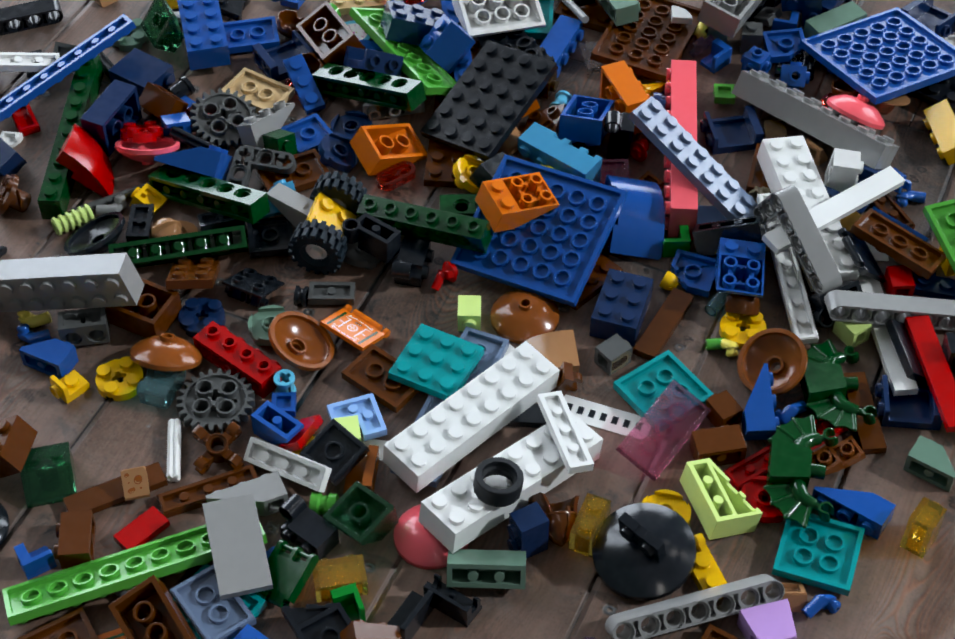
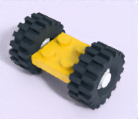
M329 171L325 175H320L310 195V199L314 200L308 216L304 223L300 222L291 237L288 244V253L293 255L291 258L293 262L298 261L297 266L300 268L306 267L305 271L310 272L313 270L314 274L317 275L320 272L323 275H328L329 272L333 274L336 270L340 269L349 244L346 242V236H342V223L349 218L356 220L359 218L356 212L364 194L367 193L366 187L362 188L363 183L361 181L356 182V177L354 176L351 178L347 177L348 173L343 172L340 175L339 171H334L333 174Z

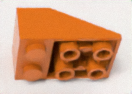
M540 172L482 181L475 198L476 203L486 220L489 221L494 233L515 229L560 205Z

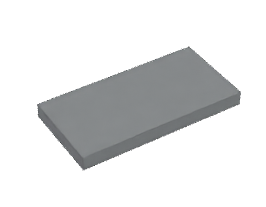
M254 494L202 503L220 599L223 600L273 589Z

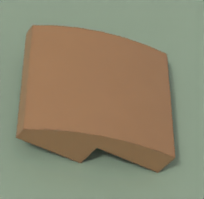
M573 329L548 332L526 340L558 369L563 362L572 363L573 372H579L580 364Z

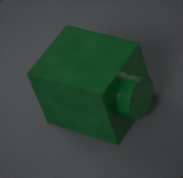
M278 129L263 134L265 149L288 152L292 155L298 153L295 133Z

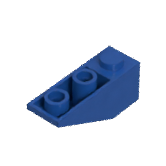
M764 363L742 414L741 423L745 441L768 440V438H771L776 433V426H780L779 417L775 416L774 413L777 400L776 395L772 394L771 391L774 378L773 373L769 372L768 363Z
M815 486L812 496L818 500V503L826 501L832 503L834 507V515L832 516L838 518L841 522L865 528L864 534L876 540L879 539L891 521L896 507L895 504L871 492Z

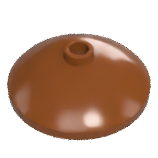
M517 289L503 294L494 302L491 308L490 320L492 327L502 338L509 339L513 343L522 344L534 336L554 332L559 324V310L553 300L532 292Z
M295 311L282 312L269 325L268 336L270 343L277 355L287 364L301 370L317 371L326 367L334 356L333 340L328 331L311 316Z
M782 328L762 330L750 337L740 350L737 360L739 377L743 384L752 391L764 363H768L769 372L773 373L774 378L773 386H771L772 394L776 396L781 395L794 388L804 376L808 364L807 350L800 338L789 330ZM777 365H780V368L774 371V368Z
M162 333L161 335L145 338L133 345L130 349V358L136 364L153 370L184 371L200 365L202 353L187 340L171 333Z

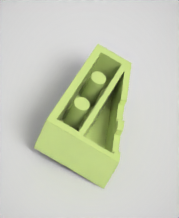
M710 458L686 462L679 481L709 540L754 532L763 514L758 507L754 509L745 500L746 495L742 491L738 492L729 483L730 479Z

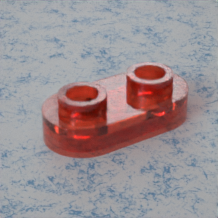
M401 161L380 171L376 176L377 187L383 191H391L412 181L416 176L415 165L409 161Z

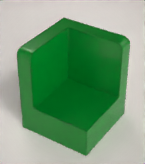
M679 225L678 238H664L662 257H674L677 249L690 251L691 239L688 225Z
M356 583L330 590L331 603L340 602L351 621L364 620L366 622L365 608Z

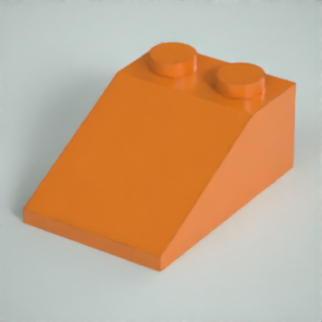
M410 123L361 126L349 142L368 176L387 174L427 158V151Z

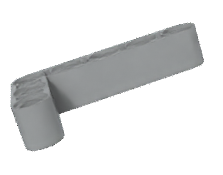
M794 185L771 193L754 208V216L762 215L764 225L779 219L814 291L818 295L841 287L842 277L799 190Z

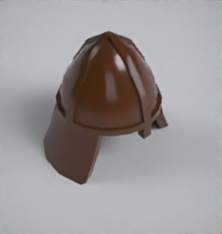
M540 492L528 498V503L532 504L537 501L549 519L548 538L554 544L562 547L569 541L575 528L579 496L563 502L550 504L544 493Z

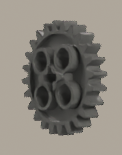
M221 88L218 89V93L210 89V95L203 92L202 98L197 97L196 103H192V110H190L189 116L192 125L191 131L196 132L197 137H203V140L209 141L220 148L225 146L226 150L229 151L232 145L237 149L238 143L242 146L243 144L235 124L243 123V119L246 117L257 116L258 114L255 113L256 107H251V100L245 101L246 95L238 97L237 90L230 94V88L226 90V93Z
M221 368L218 369L217 373H213L209 369L208 375L199 372L200 378L197 379L191 376L192 383L184 382L185 389H179L180 396L176 397V407L180 420L184 421L185 427L191 426V430L199 424L206 431H209L210 435L217 431L223 434L224 430L233 421L241 426V421L248 423V415L253 413V408L256 406L252 384L247 383L246 377L240 379L239 372L232 376L231 369L227 370L225 374L222 373Z

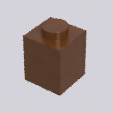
M727 390L719 394L715 393L706 399L704 415L714 427L741 424L743 409Z

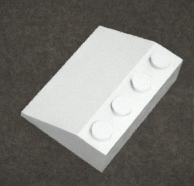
M452 0L458 20L463 29L472 38L546 27L539 0Z

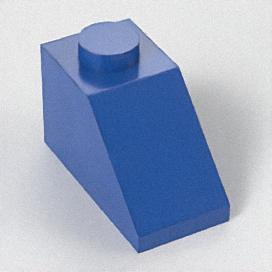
M56 338L22 346L19 349L23 365L50 376L55 375L58 379L70 373L79 361L75 346L68 341L64 342Z
M268 400L251 414L253 433L274 445L288 443L304 428L303 423Z

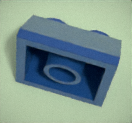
M443 14L435 22L430 32L423 37L419 46L431 59L451 74L476 41L461 25Z

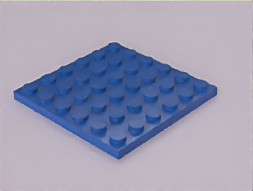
M899 7L800 40V47L861 95L869 98V101L874 105L955 76V47Z
M505 154L492 180L540 172L560 204L559 207L515 229L496 233L492 230L493 236L486 253L457 247L450 262L457 269L575 307L627 199V191ZM478 206L473 217L486 220Z

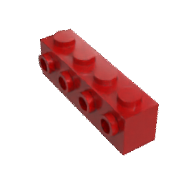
M212 321L193 337L194 345L200 350L203 358L221 368L225 373L231 369L232 376L239 372L240 379L246 377L247 383L252 384L254 393L263 399L277 387L273 377L277 371L282 370L281 365L276 360L266 357L258 348H253L247 344L242 337L232 334L225 326H220Z

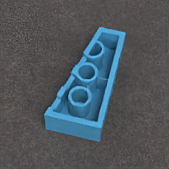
M534 122L518 137V150L520 154L530 158L536 164L551 166L565 173L600 182L602 157L598 155L592 157L588 155L589 151L587 149L573 147L570 140L567 138L560 140L555 132L537 122Z

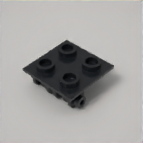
M245 268L222 282V284L226 285L224 292L227 293V296L242 302L245 301V303L258 308L268 305L269 300L266 299V296L285 284L274 276L260 274L252 268Z

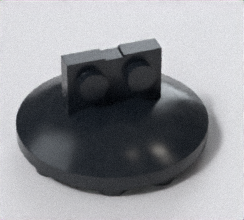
M634 503L614 511L601 523L594 536L592 557L598 576L610 590L632 600H656L675 592L687 581L696 562V542L688 523L674 510L655 503Z

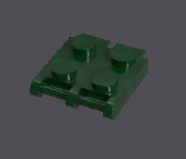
M279 540L268 558L273 589L256 592L255 594L280 608L289 606L290 602L294 604L319 561L318 555L313 553L309 555L303 552L302 548L298 546L292 547L288 545L287 541ZM303 557V558H305V559H307V560H306V562H305V561L301 560L300 558Z

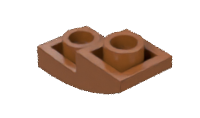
M852 435L834 447L825 445L812 453V463L826 465L825 475L843 470L866 458L865 453Z

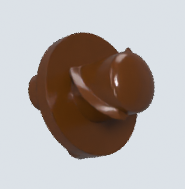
M6 174L1 182L3 188L0 192V216L4 214L8 207L23 213L31 203V194L17 188L19 176L15 174L11 176Z

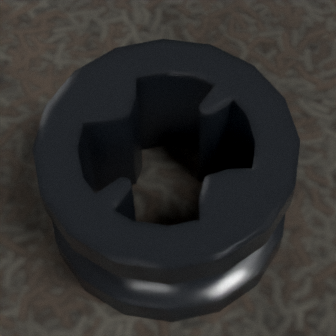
M296 285L294 291L295 306L302 304L303 307H307L308 286L301 288L299 285Z

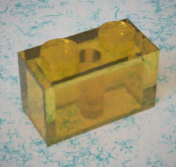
M587 493L570 531L569 550L592 557V548L595 546L605 519L610 515L611 500Z
M923 497L909 517L900 546L923 559L937 539L947 509L939 503Z
M350 554L334 559H320L312 572L317 603L330 601V590L356 583L360 596L368 595L363 554Z

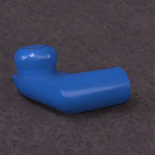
M913 190L904 191L896 195V203L900 207H906L908 201L924 203L926 193Z
M21 324L17 327L18 338L26 343L34 344L51 339L49 329L33 332L29 329L28 324Z
M800 400L787 405L783 410L777 409L774 413L775 416L779 417L780 424H787L792 417L805 412L807 407L805 401Z
M818 594L801 611L811 619L821 609H828L832 614L838 612L841 608V603L836 600L837 597L834 595Z

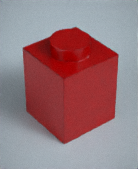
M904 265L887 266L884 275L887 281L883 283L886 294L913 296L916 285L911 269Z

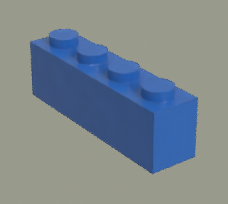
M564 15L559 16L540 45L550 57L553 56L557 63V78L560 75L562 66L567 64L570 54L575 52L577 43L582 41L585 32L582 29L583 22L581 20Z

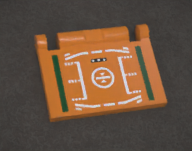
M346 304L344 308L320 321L321 326L360 351L366 350L369 346L383 338H388L391 333L387 328L381 332L383 325L357 309L352 311V306Z

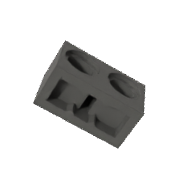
M98 307L58 312V332L61 341H68L74 346L110 342V324L106 308Z

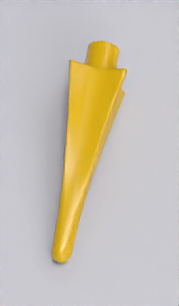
M657 82L642 84L646 94H649L651 97L654 92L661 93L666 83Z

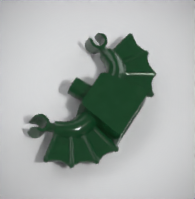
M830 339L821 344H811L810 350L807 351V368L800 380L807 410H812L817 419L829 422L833 428H847L857 432L858 415L863 416L865 424H875L877 411L874 406L867 405L862 409L859 408V405L853 404L846 399L847 391H858L859 382L857 376L844 377L840 364L844 363L845 360L849 364L857 363L859 361V352L854 353V347L846 346L844 353L837 352Z
M813 414L805 418L792 417L787 424L776 426V433L767 440L771 443L768 459L767 481L763 487L769 494L770 505L779 509L785 520L795 521L804 529L807 527L811 511L814 509L819 511V519L823 522L830 521L829 513L834 515L832 503L827 501L818 503V500L811 496L807 490L810 478L824 480L826 465L812 463V450L810 448L820 445L823 441L829 447H834L838 444V437L834 436L835 430L833 428H826L821 435L817 433Z

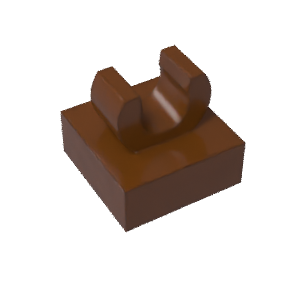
M563 362L559 368L560 372L555 391H562L563 396H565L568 390L577 391V382L582 383L583 381L581 373L573 372L572 363Z

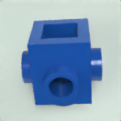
M753 46L748 52H744L741 57V71L754 69L768 73L772 65L770 63L771 53Z
M790 61V65H781L779 80L787 83L786 87L799 90L804 88L805 84H809L810 72H807V66H802V62ZM793 73L798 76L797 80L792 78Z

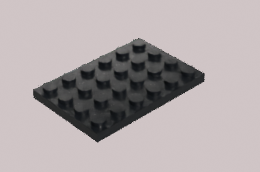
M488 40L420 130L421 135L484 160L494 157L558 69L557 63Z

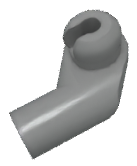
M122 194L116 195L114 197L115 202L111 205H96V215L122 211L127 206L126 196Z

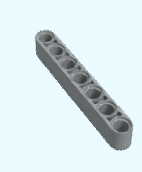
M832 290L824 296L830 319L834 321L886 325L885 323L890 318L904 323L906 317L929 315L934 330L955 331V300L846 290Z
M760 574L613 614L606 620L605 630L613 639H647L738 614L741 609L779 601L785 594V588L780 581L771 575ZM772 584L771 590L765 593L767 586ZM748 590L747 596L741 600L742 593ZM723 597L722 604L716 607L718 599ZM699 604L698 610L691 613L692 607ZM674 611L673 617L666 620L667 614ZM649 617V623L641 627L642 621ZM625 624L624 630L616 634V629L620 625Z

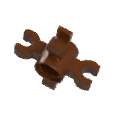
M233 421L228 425L223 434L214 433L210 435L198 424L192 430L193 438L205 445L207 451L193 463L196 466L195 470L204 475L213 462H226L234 470L243 467L244 463L241 462L243 459L229 448V445L242 434V431L239 430L241 426ZM217 445L224 446L220 451L212 450Z

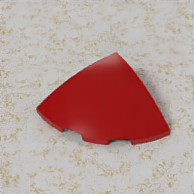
M75 123L59 151L60 153L56 161L74 172L71 177L102 197L113 194L114 176L110 161L97 141Z

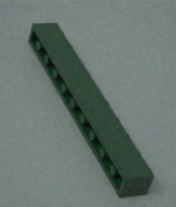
M100 55L87 61L74 72L37 200L42 219L58 218L59 214L63 216L64 212L67 211L75 182L71 178L74 172L58 163L56 159L73 125L76 123L82 127L80 118L98 97L104 75Z

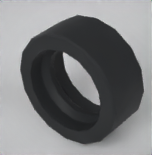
M492 457L483 460L475 471L473 481L474 493L479 500L490 506L506 507L519 499L524 482L523 471L516 463L506 458ZM491 475H500L511 480L513 486L506 489H496L486 484L483 479Z

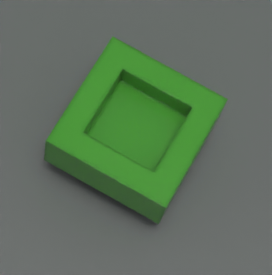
M714 83V103L735 104V95L731 93L735 84Z

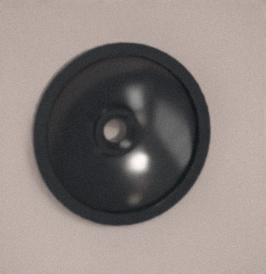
M109 212L83 224L65 242V252L69 256L94 255L107 252L109 250L108 245L116 242L124 228V216L120 212Z

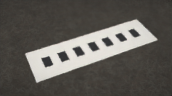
M565 394L564 398L570 411L585 424L646 442L651 426L640 415Z

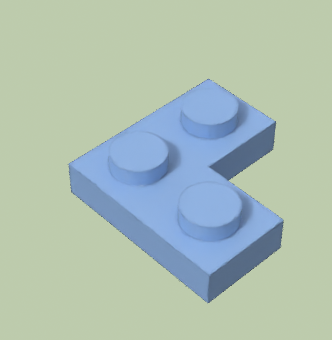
M373 393L327 405L330 420L358 415L360 432L364 441L387 435V428Z

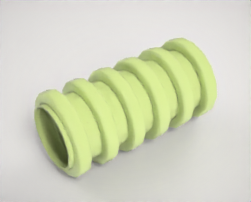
M85 203L82 208L78 206L77 210L71 209L70 213L66 211L63 216L59 214L58 218L52 217L51 224L56 234L61 236L62 232L68 233L70 229L73 231L75 227L79 228L82 226L81 224L94 219V214L90 206Z

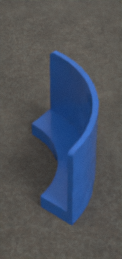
M606 175L605 185L625 190L628 196L604 248L609 253L659 260L662 254L665 231L664 199L659 185L650 181Z

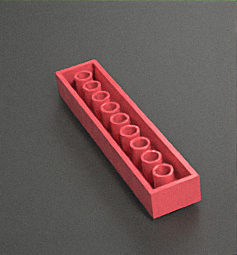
M671 60V67L666 69V80H669V82H666L664 86V96H666L665 110L671 116H674L678 123L691 133L697 141L696 61ZM664 155V168H667V170H664L663 182L667 183V185H664L663 198L667 199V201H664L665 214H667V217H665L667 238H678L679 225H688L690 239L694 240L692 232L697 221L698 189Z

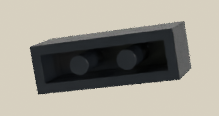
M762 215L696 224L692 233L697 254L713 258L716 257L720 237L764 243L761 239L766 232Z

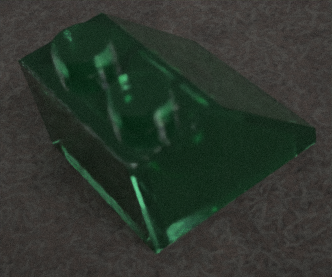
M154 0L140 25L154 48L175 53L183 39L178 20L166 0Z
M69 442L31 448L20 472L27 508L63 502V498L77 493L74 459Z
M357 480L323 515V519L360 545L382 540L398 523L395 506Z

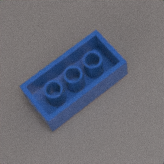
M177 0L190 71L231 65L219 1Z

